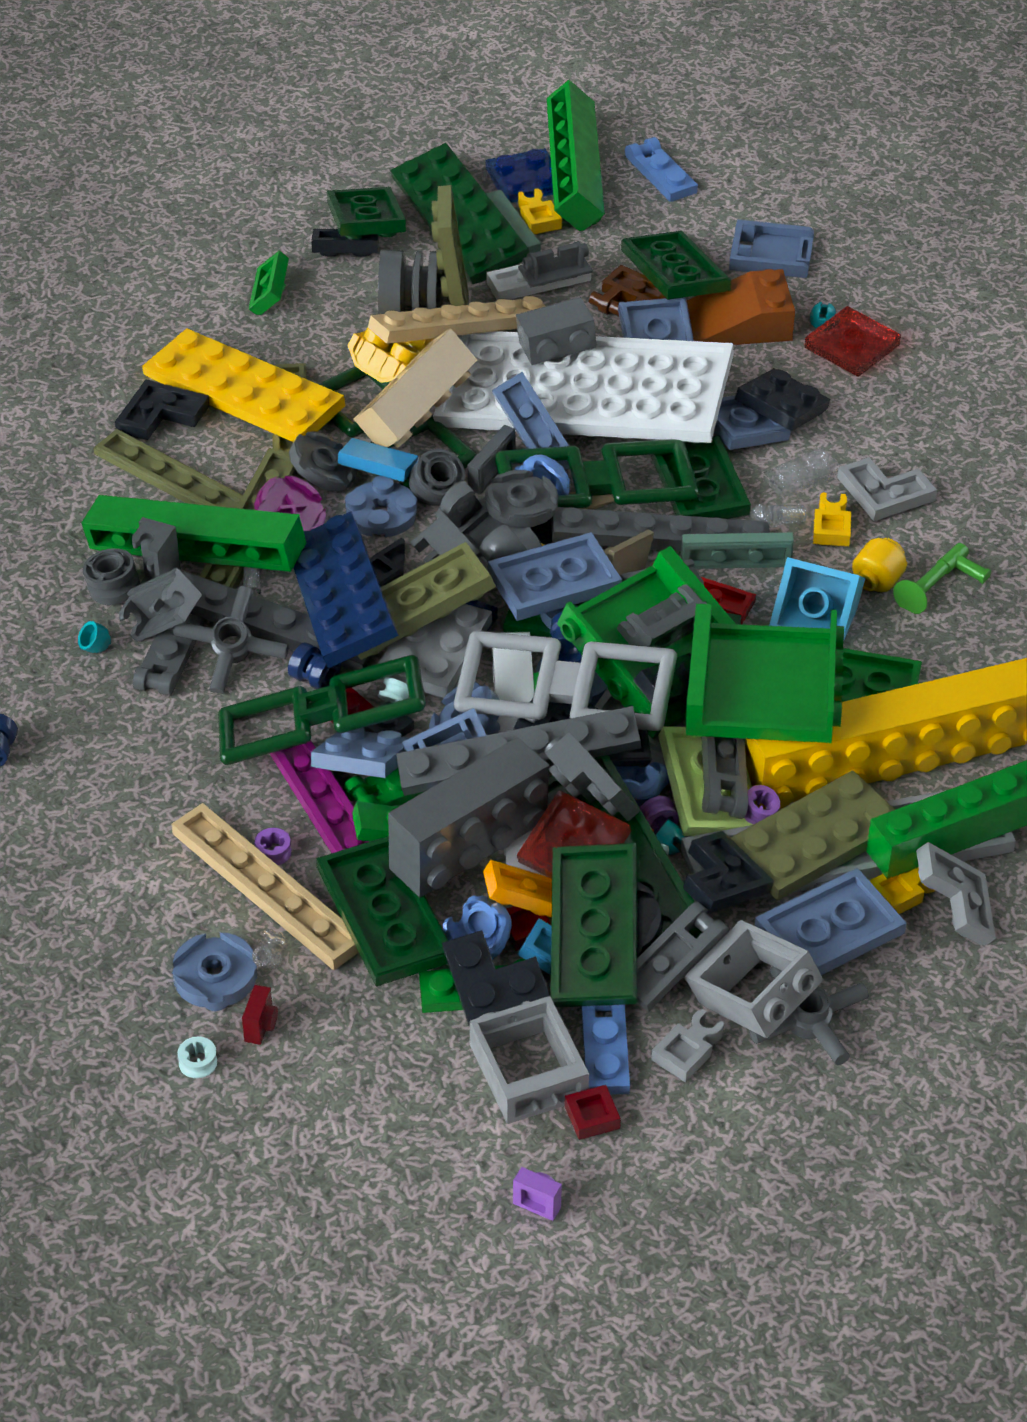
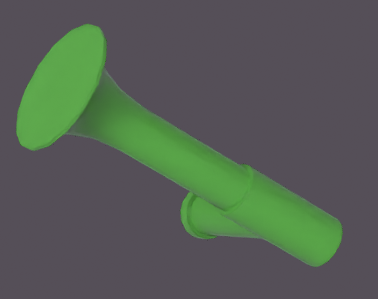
M957 543L918 581L901 580L896 583L893 595L900 607L914 614H920L927 607V591L954 568L975 578L981 584H984L990 577L991 570L967 559L966 557L969 554L967 546Z

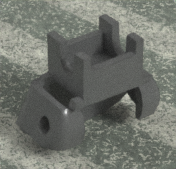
M465 481L456 483L445 493L441 505L435 513L438 519L410 542L419 553L429 545L434 549L424 558L426 563L467 542L487 571L488 561L542 546L540 540L530 527L509 526L494 519L486 510L485 497L478 500L474 495L475 492Z

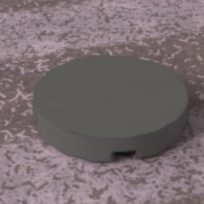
M316 431L307 432L305 436L300 434L295 438L290 447V460L297 472L308 482L321 489L343 491L352 484L358 472V469L338 463V453L344 446L327 434Z
M527 470L508 471L497 475L492 479V484L490 486L487 485L485 490L486 510L494 519L505 525L534 527L547 522L554 516L558 507L557 488L550 479L542 476V479L534 477L533 472Z

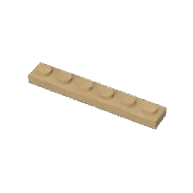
M525 296L523 299L517 300L498 299L496 302H471L469 305L461 306L443 305L442 308L434 309L415 308L414 311L406 312L387 311L385 314L370 315L368 328L387 344L433 339L450 328L457 336L517 329L516 314L542 308L545 305L537 297Z
M200 804L172 823V832L175 837L332 970H336L359 953L342 918L205 804Z

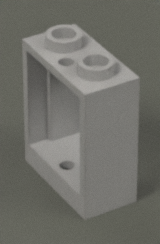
M740 920L684 976L700 1004L765 1038H768L824 980L808 950L743 920ZM760 960L782 970L752 1003L729 992Z
M550 996L531 1002L525 1001L522 1005L496 1013H486L479 1018L470 1020L471 1049L507 1124L563 1107L565 1095L589 1089V1072ZM544 1032L561 1067L507 1084L490 1048Z

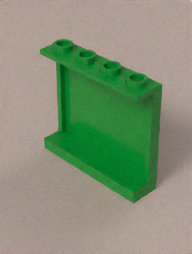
M669 546L658 553L652 566L578 607H575L571 601L566 603L557 625L560 627L565 639L572 642L581 654H583L585 644L591 641L629 645L617 630L619 623L628 621L626 616L631 613L639 615L668 599L675 592L681 595L678 587L683 584L688 585L703 602L712 604L711 623L735 624V622L674 549ZM693 632L665 648L673 649L677 653V657L692 653ZM598 658L595 671L607 685L612 697L619 700L624 707L633 706L634 713L650 714L652 704L633 680L641 670L660 663ZM682 701L667 707L664 727H674L686 718L687 708ZM648 730V735L652 739H654L659 735L661 730Z
M696 603L687 696L686 736L832 743L833 727H841L842 703L834 702V700L842 701L843 677L835 676L842 675L844 652L836 651V649L843 650L844 626H837V610H831L830 629L711 623L712 604Z

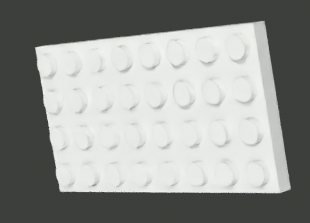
M494 331L462 335L461 341L476 357L477 361L468 369L471 376L457 388L452 386L449 389L452 395L435 409L433 418L434 421H438L450 428L484 429L487 431L500 430L503 425L514 428L492 394V390L523 372L561 434L586 435L589 437H620L624 439H676L693 443H711L734 355L733 343L596 336V348L531 365L519 343L518 332Z

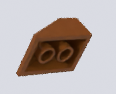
M783 269L750 271L731 280V291L698 295L686 301L694 341L741 345L793 340L795 308Z

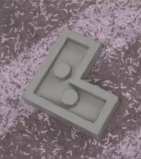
M870 457L838 468L837 478L873 521L936 501L937 489L919 468L887 478Z
M929 842L918 848L916 852L919 866L918 874L921 883L950 898L953 915L952 923L955 931L979 945H987L994 941L996 936L986 875Z

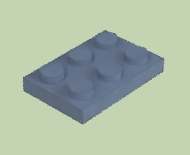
M592 532L488 561V572L517 621L563 608L570 601L573 604L588 601L622 582L620 575Z
M856 868L755 917L754 926L808 950L820 974L823 975L905 934L907 923L865 875Z

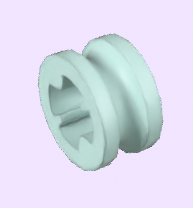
M389 677L384 679L383 683L386 687L385 690L379 691V698L385 701L389 700L392 703L409 698L406 683Z
M201 1036L191 1037L181 1043L178 1048L181 1072L191 1078H203L210 1075L217 1066L214 1043L208 1038ZM198 1053L205 1054V1060L203 1061L200 1058H197V1062L190 1061L191 1054H194L195 1057L198 1056Z

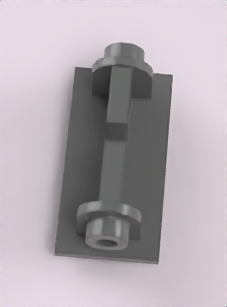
M579 241L558 247L556 257H554L552 249L528 253L526 258H522V265L518 266L519 271L530 288L576 278L593 271L584 258L589 256L588 246L586 243L581 244Z

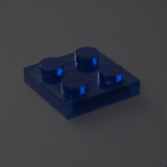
M546 148L532 149L528 152L513 155H501L497 158L485 160L486 170L497 190H502L510 203L518 202V192H523L524 196L528 198L534 197V189L537 188L542 191L543 197L553 195L551 157Z

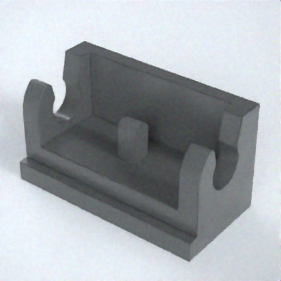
M142 517L139 521V528L132 536L134 549L138 548L141 543L145 577L140 585L171 571L173 568L181 570L176 526Z
M175 568L130 589L127 593L129 598L119 612V620L123 621L130 617V613H133L137 619V624L132 628L130 636L136 641H142L185 622L202 594L178 568Z
M683 584L678 587L681 595L675 592L668 599L639 615L631 613L626 616L628 621L619 623L617 630L629 645L665 648L694 631L696 603H707L703 602L688 585Z

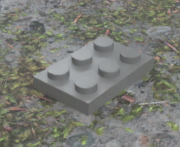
M464 604L454 609L448 616L436 619L419 628L413 635L403 637L390 644L379 663L408 655H415L420 663L424 692L444 698L453 690L460 678L470 634L474 631L487 632L492 623V611ZM405 673L389 677L407 684Z

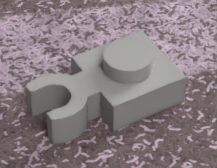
M703 1009L698 1010L693 1015L689 1029L677 1024L652 1049L651 1060L685 1083L712 1056V1044L720 1041L723 1036L724 1022L721 1020L712 1028L703 1027L706 1022L707 1012Z

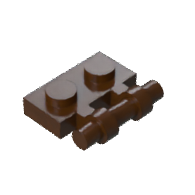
M620 265L602 281V292L605 294L602 295L593 291L589 297V303L598 307V311L606 315L612 313L619 317L618 305L621 300L624 302L664 299L665 296L644 274Z

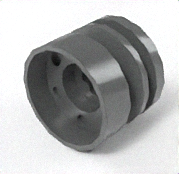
M381 250L378 273V314H385L387 311L405 312L406 307H412V311L415 308L427 307V309L441 308L443 304L441 288L443 271L438 270L436 251H430L428 266H423L422 251L416 252L413 266H407L403 250Z

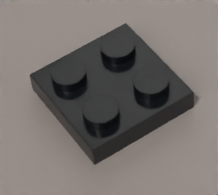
M775 368L738 387L734 400L790 431L821 415L828 409L831 400L820 394L817 388L804 385L791 378L788 372Z

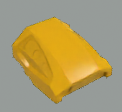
M368 327L363 332L354 333L348 344L355 367L380 383L392 381L421 352L408 342L387 344Z

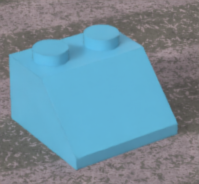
M787 557L769 626L830 629L831 610H837V626H844L845 640L858 608L865 578Z

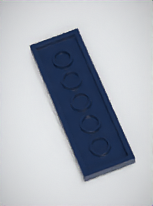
M352 512L334 516L325 524L310 531H304L307 543L293 568L327 667L331 668L399 636Z

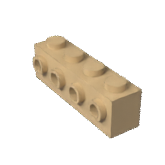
M451 328L433 339L354 418L355 422L374 444L385 447L394 444L398 448L413 435L410 429L414 425L417 428L432 416L429 409L433 405L437 408L452 395L449 391L452 386L457 388L471 376L468 369L477 361L476 357Z

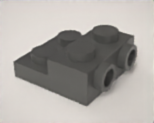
M570 731L564 737L559 736L547 745L545 754L554 763L548 770L575 799L580 794L590 804L597 799L612 817L620 812L628 822L640 812L638 807Z

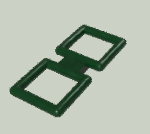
M354 366L319 383V385L336 391L365 376H368L381 389H384L390 382L380 383ZM341 411L330 420L348 437H355L364 433L355 421L352 422ZM433 415L416 428L414 425L410 429L413 434L411 437L429 430L458 455L464 469L467 468V465L477 455L476 452L444 424L434 421ZM431 473L436 481H442L439 475ZM409 476L403 482L398 481L401 485L411 490L409 487Z
M676 439L607 443L601 449L603 460L583 461L580 449L576 446L499 451L495 456L499 474L512 471L511 464H524L527 458L534 455H545L555 461H568L576 494L558 495V507L587 508L592 504V496L612 494L614 502L618 505L695 500L699 496V489L684 441ZM674 454L682 482L681 487L626 490L618 457Z
M408 655L340 674L330 679V686L307 692L303 686H297L221 708L218 712L221 762L225 765H231L306 744L312 737L311 726L333 720L334 729L338 733H345L424 710L426 702L418 657ZM405 673L408 699L348 715L346 689ZM293 704L294 731L235 747L234 720Z

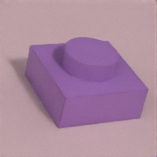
M521 1167L513 1179V1204L553 1221L561 1209L562 1184L556 1182L545 1173H535Z

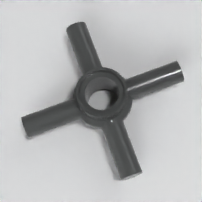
M239 587L231 616L220 619L214 628L185 622L175 626L174 636L211 643L213 651L219 656L210 684V692L224 694L232 664L243 661L249 652L286 659L289 644L252 637L249 628L244 624L254 592L249 587ZM230 636H237L240 638V640L234 644L223 643V641Z
M773 966L770 969L774 979L782 972V970ZM859 983L829 996L824 989L818 986L768 1038L749 1030L751 1039L755 1044H758L791 1030L796 1036L803 1039L817 1038L835 1065H842L849 1059L850 1055L829 1027L832 1021V1014L868 999V990L863 983Z

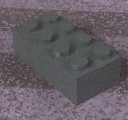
M517 737L388 813L389 869L415 894L422 897L434 889L443 887L450 879L463 871L476 867L481 860L496 851L507 848L514 840L527 832L537 830L547 821L549 764Z

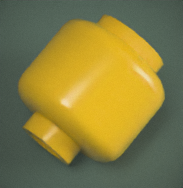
M890 538L871 539L864 545L852 563L853 574L865 578L863 589L877 592H887L894 587L907 567L904 549L898 542Z

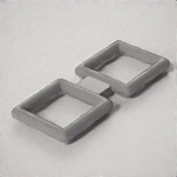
M474 631L469 636L454 699V708L459 712H466L474 708L477 714L540 720L546 716L549 702L572 704L570 718L610 711L587 708L597 659L606 658L660 663L650 714L635 713L637 727L640 730L659 731L664 727L677 660V653L673 649L591 641L585 644L581 663L558 661L561 643L556 638ZM483 647L543 653L533 703L471 697Z

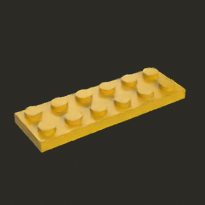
M188 328L142 366L144 375L162 384L209 395L210 406L292 442L300 434L305 436L307 432H318L346 406L344 395Z

